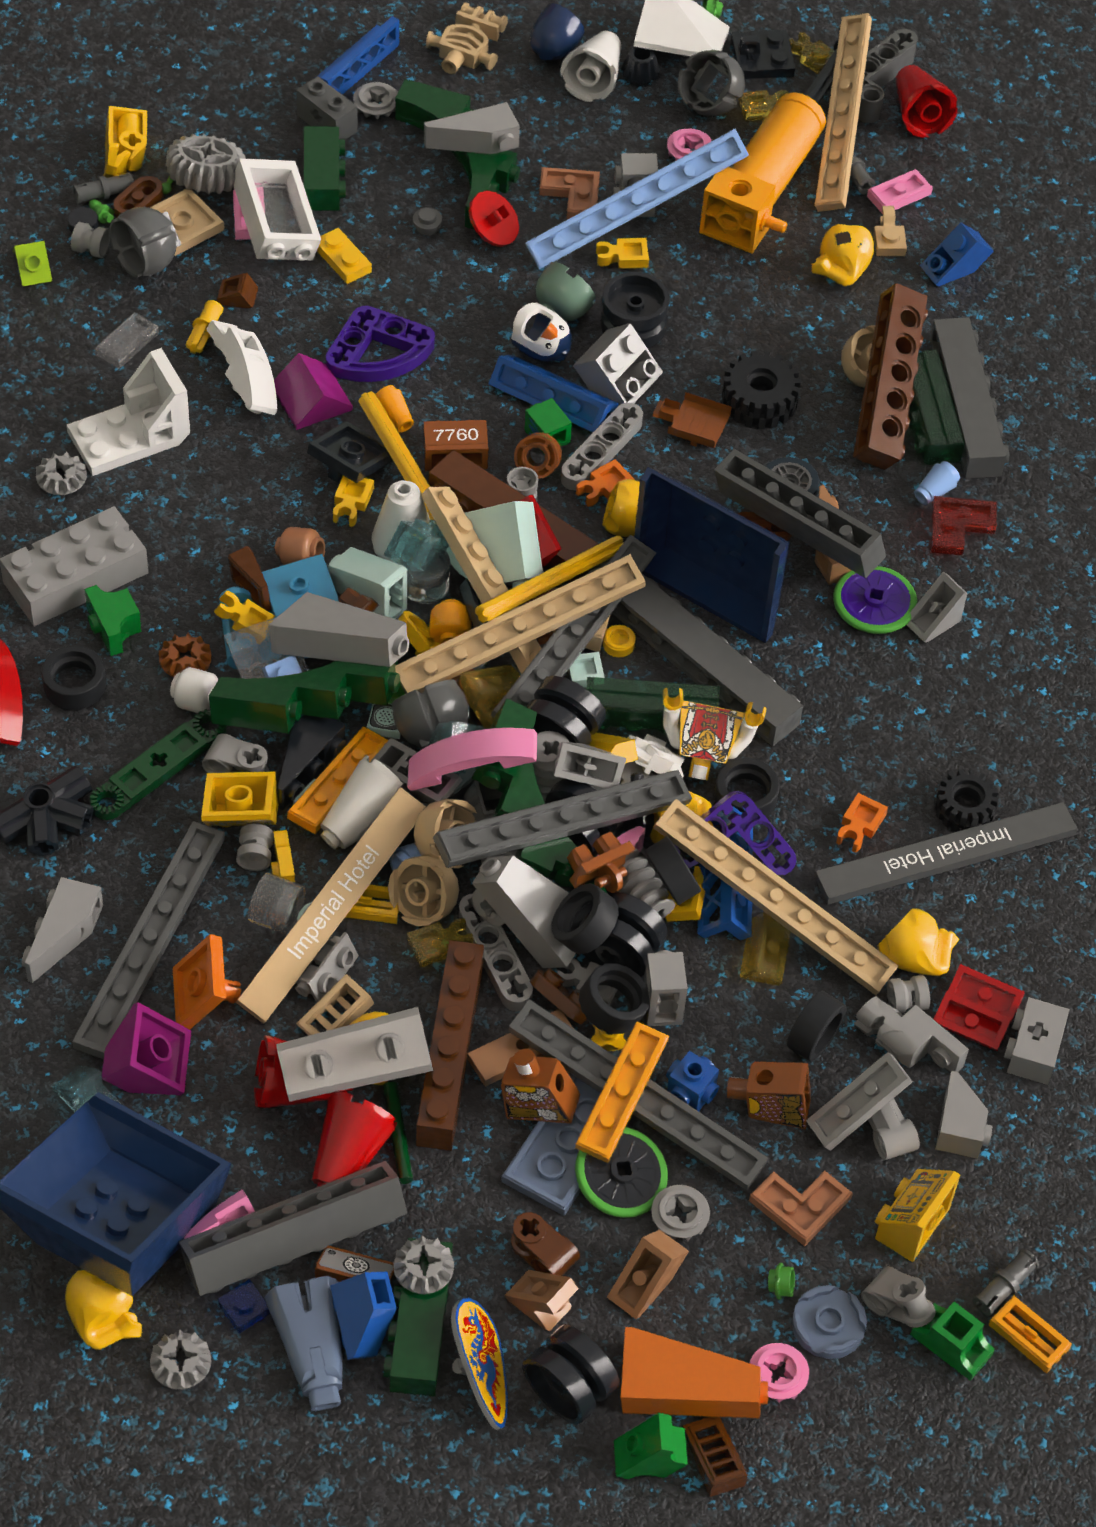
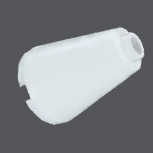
M602 31L571 51L563 60L560 73L566 82L564 86L576 98L586 102H593L594 99H605L613 91L616 85L621 53V41L616 34L610 31Z
M405 480L395 482L389 487L372 532V544L375 554L380 558L400 565L405 562L408 556L416 553V551L425 550L433 552L435 546V532L421 497L420 489L415 483ZM431 554L416 555L408 563L412 562L411 566L420 564L428 559Z
M366 755L356 766L320 826L324 831L321 834L323 840L334 849L338 846L346 849L360 840L396 791L403 785L401 780L380 761L374 759L369 763V756Z

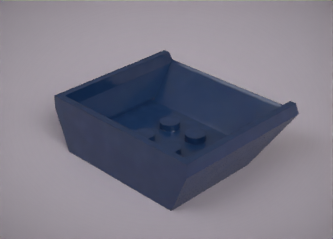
M647 467L640 479L634 537L655 551L656 555L642 574L766 643L773 635L789 542L685 484Z
M97 1092L0 1180V1209L36 1244L133 1296L180 1248L179 1241L184 1240L185 1235L214 1209L229 1174L231 1163Z

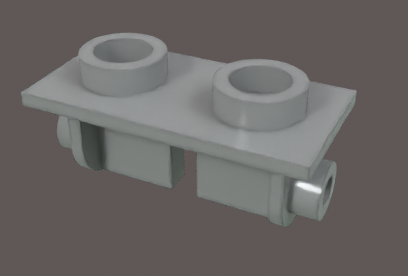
M346 932L341 937L334 936L332 939H328L314 958L315 963L319 967L309 965L303 975L296 981V991L300 995L307 997L308 994H312L317 1003L352 967L359 955Z

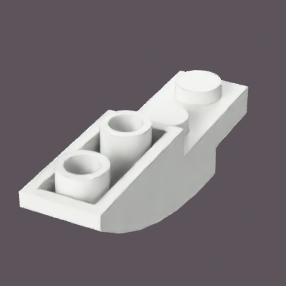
M211 320L206 330L213 338L215 346L222 351L227 363L230 364L225 375L233 385L234 391L241 396L245 402V407L251 412L275 415L277 412V398L274 379L266 353L255 333L238 329L236 325Z

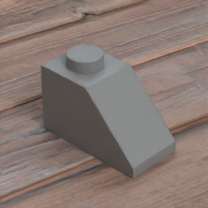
M951 1071L946 1086L935 1149L978 1159L981 1147L989 1146L993 1126L986 1124L988 1109L959 1072Z

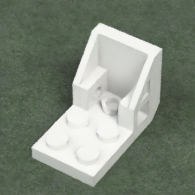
M162 348L149 352L123 387L124 405L67 424L68 434L92 476L178 446L190 434L187 390Z

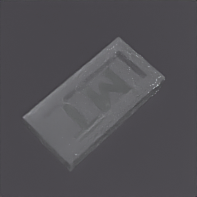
M134 312L95 347L96 356L120 369L159 333L158 325Z

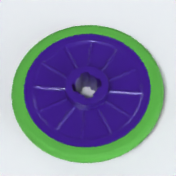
M877 566L866 579L853 571L847 572L836 584L833 594L834 605L841 618L852 627L873 634L894 632L907 625L911 620L910 612L917 604V596L910 582L898 572L881 566Z

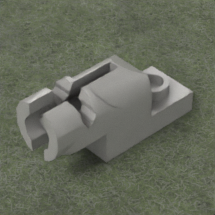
M876 996L866 1002L856 1015L858 1020L854 1022V1025L866 1036L877 1034L875 1043L891 1053L905 1066L911 1068L929 1053L938 1066L946 1068L950 1072H958L964 1067L969 1049L916 1004L902 1016L900 1011L884 1003Z

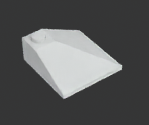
M645 0L634 40V47L690 57L705 50L722 51L730 27L693 0Z

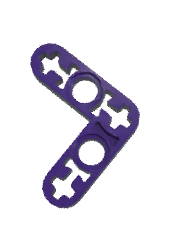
M740 791L728 793L700 816L706 822L717 821L720 824V832L728 838L737 831L765 866L777 875H785L795 867L797 860L794 850L745 793ZM734 800L739 803L745 800L742 806L743 814L739 815L734 812L727 817L732 822L729 826L717 815L720 811L725 816L733 810L731 803ZM757 824H763L768 829L767 837L761 842H754L750 838V831ZM674 844V846L680 854V850L678 849L679 847ZM772 844L781 854L787 852L784 856L786 863L782 866L779 863L772 865L776 859L767 847ZM682 856L688 868L699 863L692 857L686 859Z

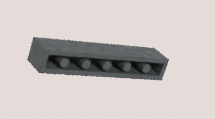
M970 317L935 319L930 343L965 479L1002 476L1004 464L1009 462L1008 445H1003L1002 422L996 419L997 404L995 398L990 396V377L985 375L983 370L984 355L983 352L978 351V332L976 329L973 330Z
M733 449L714 469L721 494L865 579L885 559L886 553L881 533L738 450Z
M385 1160L181 1240L179 1244L189 1279L198 1294L202 1296L207 1293L218 1292L223 1287L242 1279L253 1278L258 1273L277 1265L288 1264L293 1259L307 1253L321 1251L328 1245L345 1238L356 1237L363 1231L380 1224H389L396 1218L408 1213L399 1177Z

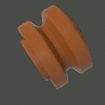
M544 432L528 435L518 443L514 452L516 467L531 468L537 473L538 479L544 478L555 471L562 457L558 441L553 436ZM532 448H540L544 452V463L533 461L531 458Z

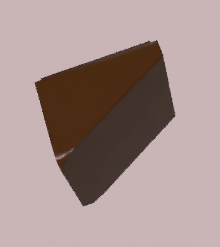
M248 273L222 279L216 301L225 306L253 308L258 286Z

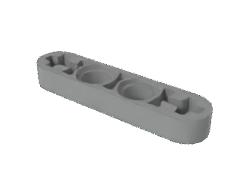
M623 403L607 417L563 464L561 482L564 487L576 490V485L579 482L590 480V473L609 463L642 427L643 411L641 407L634 403ZM623 418L627 419V420L624 422V427L622 426V425H623ZM614 433L619 436V439L609 441L603 435ZM588 452H597L601 455V457L596 460H591L587 458L585 454H587ZM580 466L582 467L581 475L577 474L580 471Z
M468 894L460 901L459 920L470 942L484 945L483 967L502 1004L511 1011H521L529 999L532 1001L533 987L502 926H493L481 916V922L477 924L474 912L469 911V908L473 907V894ZM485 932H491L498 937V940L493 944H484L479 940V936ZM503 959L509 961L512 964V968L501 972L496 970L493 964L497 960ZM514 980L517 992H523V997L518 998L516 994H511L510 982Z

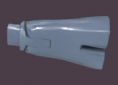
M329 1276L305 1281V1295L303 1296L300 1293L299 1283L293 1282L273 1287L264 1297L284 1344L294 1376L303 1395L309 1397L312 1411L330 1409L341 1405L339 1390L342 1388L343 1374L341 1335L330 1285L336 1284L338 1281Z

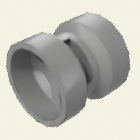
M78 222L72 233L71 249L79 253L90 251L92 256L103 258L110 242L109 229L103 227L94 229L88 223Z
M528 467L512 469L507 475V485L524 496L533 495L537 501V473Z
M252 823L240 829L239 843L241 846L237 850L236 862L239 866L251 871L264 870L270 866L271 851L269 848L273 845L274 839L271 828L266 825Z
M924 975L912 976L907 981H903L900 978L889 979L887 981L889 1005L901 1013L912 1008L915 1004L922 1010H928L930 1007V991L926 977Z

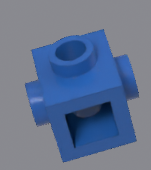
M689 1051L681 1061L676 1059L668 1069L666 1077L669 1079L667 1091L697 1111H700L704 1104H709L719 1091L720 1086L717 1085L719 1069L708 1058L697 1056Z

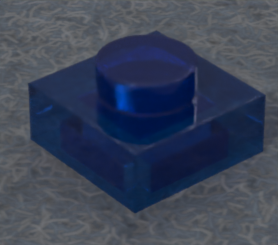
M250 1279L218 1298V1306L238 1333H241L270 1314L265 1299Z

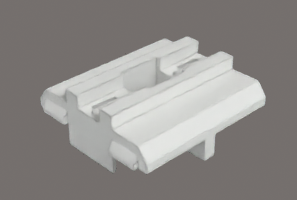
M646 734L644 740L637 736H628L630 739H635L638 757L635 763L642 766L644 773L650 774L652 770L659 775L679 770L682 778L684 777L681 769L684 757L672 753L665 747L667 742L649 734Z

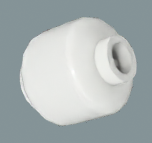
M188 667L174 676L170 688L171 697L174 698L177 707L195 713L199 711L204 712V709L208 711L210 710L209 694L218 682V678L214 673Z

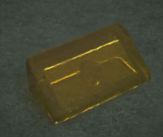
M765 912L752 918V937L747 938L745 942L740 977L750 981L779 986L783 981L791 931Z

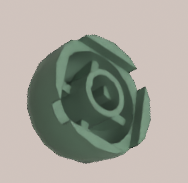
M550 262L537 280L535 288L537 301L558 314L565 321H574L581 318L594 305L595 293L578 274L574 278L567 274L566 271L569 269L567 266L558 262Z

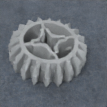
M191 134L190 137L181 136V139L173 141V144L169 146V151H167V173L170 174V179L176 181L177 185H184L187 190L194 189L197 190V193L203 191L208 194L210 192L221 194L222 191L230 192L234 188V172L239 159H245V155L242 153L241 148L236 147L235 143L226 142L225 138H215V135L212 137L202 134V136H196L195 134Z

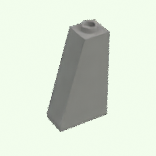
M306 592L269 624L271 650L276 654L391 667L399 658L406 654L409 648L406 622Z
M513 855L489 857L480 866V872L472 884L542 968L568 967L576 953L555 939L552 933V920L556 909L569 893ZM590 912L584 917L580 925L587 919Z

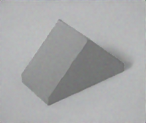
M942 572L910 612L911 620L907 626L924 642H929L961 621L967 592L947 573Z
M561 742L552 775L602 788H609L620 784L627 758L583 743Z

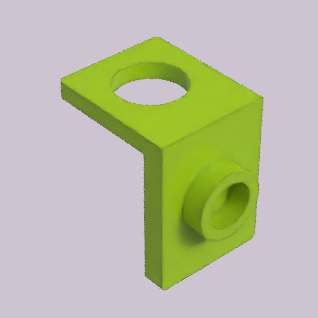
M44 241L13 247L23 287L52 281Z

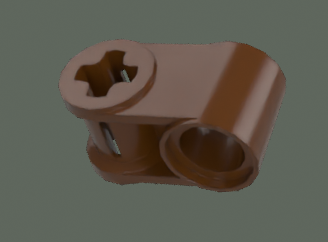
M526 1212L515 1219L511 1247L535 1271L563 1276L580 1259V1253L575 1245L568 1238L559 1234L538 1214Z

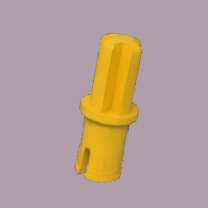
M206 301L200 316L192 323L193 330L186 342V347L190 349L192 354L203 351L209 337H211L206 330L211 320L218 321L223 313V307L217 301Z

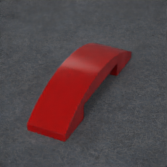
M0 639V743L18 746L21 742L23 723L20 679L14 658L7 645Z

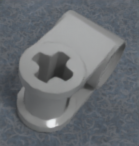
M218 734L202 761V766L207 773L269 772V768L266 766L268 756L264 747L236 739L228 734Z
M890 1266L884 1267L861 1294L866 1306L874 1313L892 1318L909 1327H922L932 1321L935 1316L936 1310L932 1302L925 1297L926 1287L923 1281L918 1277H912L899 1272Z

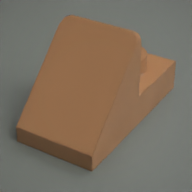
M528 1270L504 1296L539 1326L550 1331L571 1309L569 1299L579 1288L571 1277Z

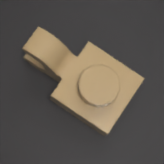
M882 206L883 216H880V226H875L873 232L876 256H905L907 245L904 226H895L894 206Z

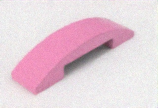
M493 728L466 732L435 742L423 748L409 759L407 788L413 791L439 785L442 783V775L494 762H500L504 769L536 762L537 732L534 729Z

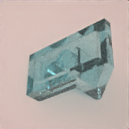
M80 1065L52 1086L53 1091L74 1112L81 1108L97 1092L120 1103L103 1085L101 1072L95 1068Z

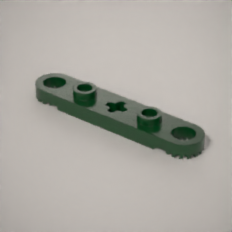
M204 709V712L199 711L198 715L196 714L190 721L181 724L111 776L109 781L97 787L95 791L93 790L90 796V806H93L94 815L103 820H111L120 816L207 751L218 734H226L227 725L218 724L215 731L211 730V732L209 730L205 731V729L202 730L201 726L204 723L212 722L211 711H207V709ZM165 760V766L156 765L153 767V761L162 762ZM110 797L117 801L115 805L113 804L112 807L108 806L107 809L105 806L104 808H102V805L99 806V801L103 798Z

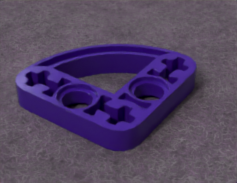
M360 306L353 311L328 350L326 365L335 377L349 381L376 382L396 378L412 371L430 356L435 347V334L431 328L371 306ZM361 322H365L363 329L361 328ZM390 327L399 328L401 332L398 334H389L386 332V330ZM349 338H357L361 342L356 345H350L345 341ZM372 340L406 351L397 357L384 361L359 362ZM343 354H345V361H341Z

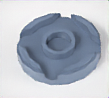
M826 1285L814 1287L800 1297L794 1308L791 1323L794 1336L802 1348L814 1356L835 1359L843 1358L857 1349L864 1338L867 1318L863 1305L855 1295L849 1291L847 1294L839 1290V1287Z

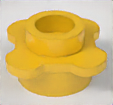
M593 1025L595 1028V1035L591 1038L593 1042L608 1052L623 1049L626 1043L624 1034L608 1035L605 1031Z

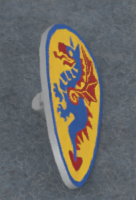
M464 1298L458 1300L452 1308V1331L460 1358L453 1362L452 1369L457 1374L467 1375L483 1414L495 1430H499L505 1426L508 1408L507 1382L500 1337L486 1309L479 1302L471 1298Z

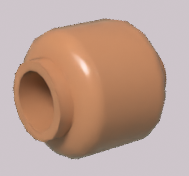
M289 527L284 530L281 537L277 538L275 552L279 556L281 563L286 565L319 554H323L324 557L325 542L314 529Z

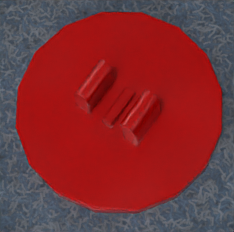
M483 191L474 196L470 201L469 216L477 234L493 246L504 247L510 245L517 238L519 231L518 216L513 206L496 192Z

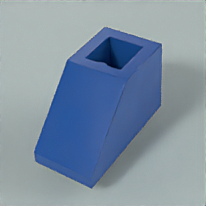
M960 222L922 262L920 267L935 285L941 286L974 273L994 250L977 231Z
M388 1271L365 1272L330 1285L333 1307L337 1313L342 1333V1344L346 1350L348 1360L372 1358L378 1354L397 1309Z

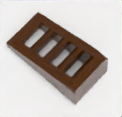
M246 546L229 554L228 561L232 580L239 587L248 590L251 593L252 600L257 605L270 611L271 603L268 585L251 548Z
M708 1417L683 1425L685 1437L709 1497L746 1485L747 1473L720 1417ZM708 1428H714V1434L699 1439L695 1434ZM719 1441L720 1446L705 1451L702 1448L703 1445ZM724 1453L725 1458L709 1463L707 1458ZM729 1466L730 1471L715 1475L713 1471Z

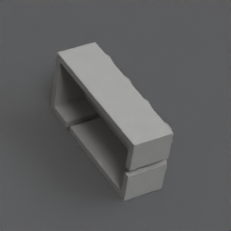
M115 506L32 543V550L30 551L24 547L0 558L3 583L34 627L86 603L84 590L86 588L97 585L101 590L109 592L149 573L146 548L133 530L129 531L128 523Z

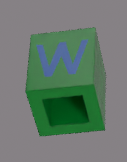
M552 398L542 403H536L525 410L524 430L528 435L536 432L547 433L558 441L560 447L571 442L572 422Z

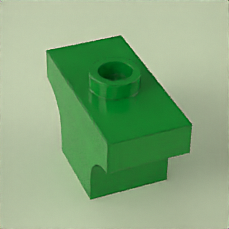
M97 585L84 589L86 607L90 614L88 615V621L92 632L100 634L110 656L123 653L122 644L124 640L131 635L141 632L140 612L128 589L117 592H105Z
M953 1302L948 1309L934 1303L933 1306L936 1311L932 1321L922 1327H913L910 1335L971 1381L991 1358L995 1350L983 1335L984 1324L956 1302Z
M657 1413L614 1440L616 1477L630 1479L636 1476L652 1475L666 1478L688 1465L685 1428L673 1426L671 1415Z

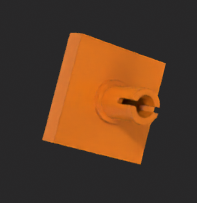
M209 934L173 967L175 1021L189 1030L221 1002L228 1001L234 1004L240 997V982L225 979L222 937Z

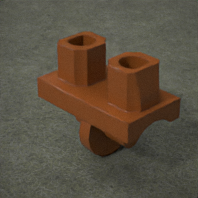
M608 832L596 839L593 844L599 856L594 857L584 844L570 852L567 859L575 873L569 881L574 888L594 880V884L599 888L604 887L610 893H615L622 889L623 877L628 874L623 866L626 863L625 857L633 853L635 848L630 841L621 845L613 833Z

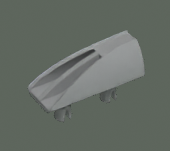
M418 1007L276 1044L289 1102L433 1071Z

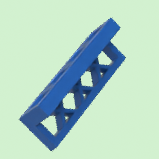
M392 16L383 25H376L317 76L343 95L399 46V19Z
M514 355L499 356L489 381V385L532 405L552 398L572 423L591 432H594L605 421L607 413L613 412L619 405L618 402Z
M733 806V810L728 815L725 816L722 813V811H720L717 815L725 821L727 826H729L730 824H732V822L729 821L727 817H729L734 812L738 813L739 815L743 813H741L738 809H736ZM711 821L713 823V827L719 825L717 821ZM752 828L751 831H750V838H751L752 841H753V828ZM737 831L729 837L730 840L753 856V850ZM699 863L704 877L702 887L705 891L701 917L698 920V935L706 938L727 930L740 941L752 937V902L723 880H721V886L711 897L710 889L719 877ZM719 906L720 920L710 923V917Z

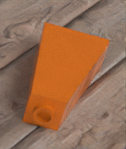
M625 1327L621 1385L623 1413L760 1418L761 1404H768V1381H761L760 1366L634 1327Z

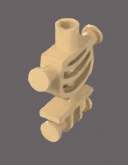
M464 2L461 10L456 13V24L447 26L442 36L433 35L432 31L428 32L426 48L430 49L431 46L439 48V57L444 58L441 66L449 74H455L461 65L475 69L480 63L485 64L486 69L492 70L497 63L498 55L488 53V39L498 41L499 32H504L508 17L505 15L502 17L496 16L495 12L491 10L485 15L483 14V7L473 8L469 6V3Z

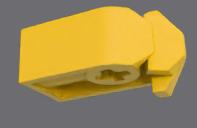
M109 106L105 127L104 176L106 178L126 174L127 170L137 171L142 167L147 144V110Z

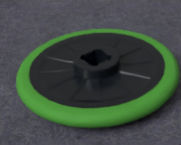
M625 1128L608 1163L580 1150L577 1154L575 1173L580 1190L594 1207L608 1215L630 1218L647 1213L652 1209V1203L657 1194L667 1186L668 1171L664 1156L649 1137L637 1130ZM617 1168H624L626 1175L620 1176Z

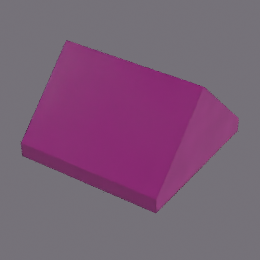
M298 353L274 379L276 397L296 430L353 410L351 402L332 371L327 367L326 363Z

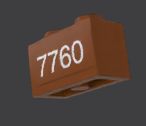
M486 420L424 421L425 471H431L452 450H455L482 469H488Z

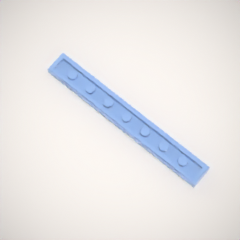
M733 129L527 241L525 245L540 270L549 265L550 262H555L748 157L749 154L736 129Z

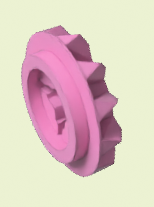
M691 128L680 129L669 136L667 140L668 153L670 157H675L678 160L693 152L689 148L697 150L712 140L706 133Z
M783 1343L767 1344L759 1348L750 1360V1364L761 1367V1381H768V1397L776 1399L779 1403L784 1399H795L807 1385L809 1379L808 1363L805 1357L790 1345ZM785 1362L784 1375L787 1379L780 1377L778 1381L772 1383L773 1372L769 1369L777 1370Z

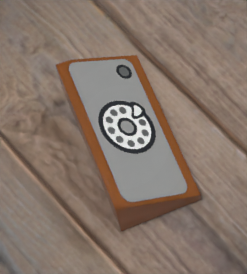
M328 1245L323 1250L316 1264L315 1278L329 1276L341 1282L365 1272L388 1271L390 1283L392 1284L395 1275L394 1263Z

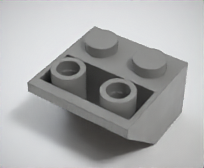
M631 323L607 329L573 365L589 390L618 402L619 405L635 403L663 373Z

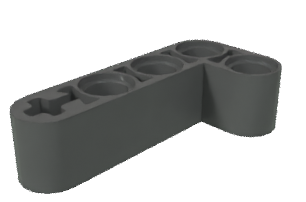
M899 29L867 52L858 116L860 121L874 123L881 118L885 94L881 87L895 78L903 67L913 64L918 41L917 34L914 31Z

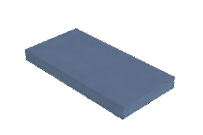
M571 1073L569 1076L581 1094L572 1123L538 1121L503 1173L501 1179L502 1183L565 1216L581 1191L575 1173L576 1158L579 1152L575 1148V1144L600 1095V1092Z

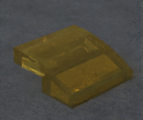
M511 664L464 672L460 676L463 690L471 708L485 729H491L494 717L491 716L492 712L521 676Z

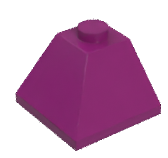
M138 1002L133 1004L105 1047L101 1079L128 1093L183 1094L185 1091L191 1030Z

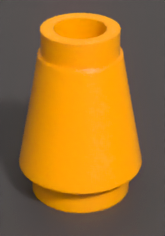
M393 385L380 389L376 396L398 432L409 430L413 426L414 421L401 390L396 389Z

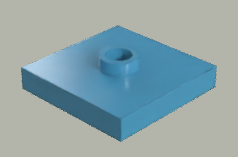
M323 554L262 572L268 585L270 603L275 618L306 592L335 601L339 599Z

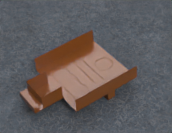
M685 392V398L681 407L680 402L665 398L664 402L659 400L653 416L672 422L671 427L668 426V434L691 441L690 445L695 447L699 443L715 448L731 414L732 407Z

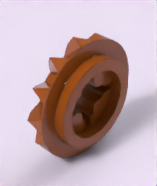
M189 632L183 637H178L174 634L172 640L163 642V647L159 651L160 666L172 677L188 667L206 671L212 660L210 645L206 644L201 636L195 638ZM188 650H191V657L184 656L179 658V652L186 653Z

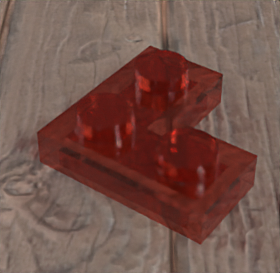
M934 496L932 503L931 553L963 556L965 531L995 534L997 502Z

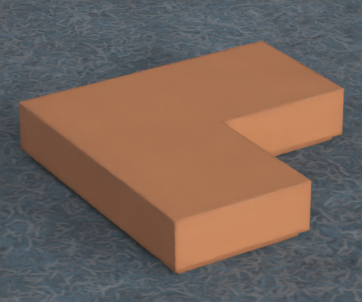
M542 167L539 195L567 197V219H570L597 204L600 172Z
M826 1171L802 1194L773 1172L750 1195L749 1201L803 1246H806L851 1200L853 1193Z

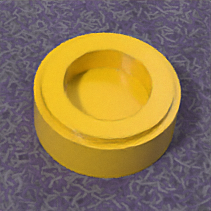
M613 625L607 628L603 638L604 650L613 657H626L630 655L635 648V633L625 625Z

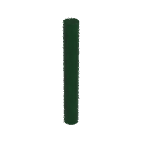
M387 1082L383 1085L387 1112L395 1117L394 1122H397V1126L391 1134L397 1174L400 1184H408L413 1181L398 1087L396 1082Z

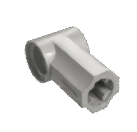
M894 1098L868 1119L873 1129V1140L876 1150L882 1160H888L919 1149L920 1143L916 1128L910 1119H904Z

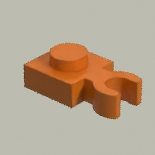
M614 459L590 473V480L579 482L576 485V495L580 496L583 493H590L586 496L585 503L587 507L595 505L602 495L608 499L617 482L625 479L634 480V478Z
M858 793L843 816L842 824L845 826L841 827L838 831L836 844L840 845L845 838H852L854 840L852 851L858 852L862 847L864 835L872 839L887 815L888 807Z

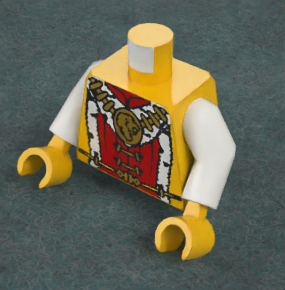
M668 688L663 690V727L670 745L678 749V754L692 757L688 777L708 780L711 762L726 764L728 759L737 758L751 743L758 726L764 722L766 707L763 708L762 713L754 714L751 712L753 702L747 704L744 713L684 701L683 689L679 688V695L674 698L668 696Z

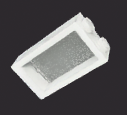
M239 159L234 172V189L256 258L313 261L320 245L321 237L296 162Z

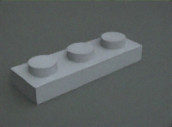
M887 1052L806 1121L824 1147L831 1151L913 1081L896 1058Z

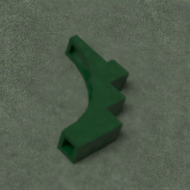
M408 79L404 80L395 97V119L414 125L423 131L424 122L473 111V109H470V96ZM450 150L460 161L469 180L471 191L465 206L466 228L474 229L470 221L469 206L470 201L476 194L483 191L496 193L499 191L507 194L511 183L517 182L520 166H517L516 152L507 150L494 154Z
M398 660L391 667L336 661L302 673L271 678L244 679L220 677L209 694L212 723L289 733L295 721L300 720L301 715L338 719L343 709L349 706L350 701L387 705L393 693H397L400 686V674L396 673L395 668Z
M506 698L494 718L491 729H533L537 712ZM500 762L475 767L472 779L481 782L487 788L502 792L493 817L545 804L536 782L533 762L506 769L503 768ZM568 836L517 850L516 858L546 878L555 880L561 886L576 889L569 881L575 872L567 857L577 846ZM592 880V881L586 883V884H589V883H590V884L595 885V884H594V880ZM604 887L601 888L604 892L609 893Z

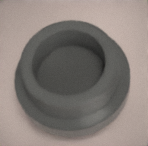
M433 208L419 209L413 215V225L420 234L433 235L442 225V215Z

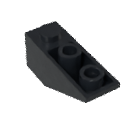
M303 715L292 726L278 785L279 808L283 810L304 790V787L312 779H317L324 771L325 765L346 746L345 724L337 719Z

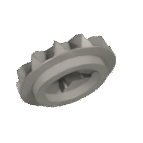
M366 83L355 91L353 103L357 106V112H363L366 118L373 115L378 120L380 115L389 117L390 113L395 111V97L398 92L392 86L385 83Z
M53 452L51 458H42L41 465L36 467V481L39 487L54 495H66L77 491L83 486L87 478L85 464L81 463L79 456L70 457L68 452L63 456H57ZM57 468H62L65 472V479L56 472Z
M669 1186L660 1191L652 1203V1221L655 1222L658 1230L669 1235L673 1240L685 1238L689 1241L692 1236L701 1235L709 1223L710 1207L708 1201L702 1193L690 1186ZM676 1202L683 1212H689L686 1214L684 1224L678 1216H671L675 1212Z
M422 1235L417 1240L410 1241L407 1239L405 1245L396 1252L394 1260L395 1276L398 1282L411 1292L418 1294L436 1292L442 1289L453 1275L454 1261L450 1249L442 1245L438 1238L431 1240L426 1239ZM421 1254H425L428 1262L434 1263L429 1264L426 1276H423L420 1265L413 1264L419 1262Z
M180 1329L177 1333L169 1336L164 1334L162 1340L157 1345H153L150 1358L151 1371L162 1385L172 1389H187L197 1385L206 1377L211 1367V1353L207 1342L200 1339L195 1332L189 1334L182 1332ZM179 1348H182L186 1357H191L185 1359L182 1371H179L176 1360H170V1358L176 1357Z

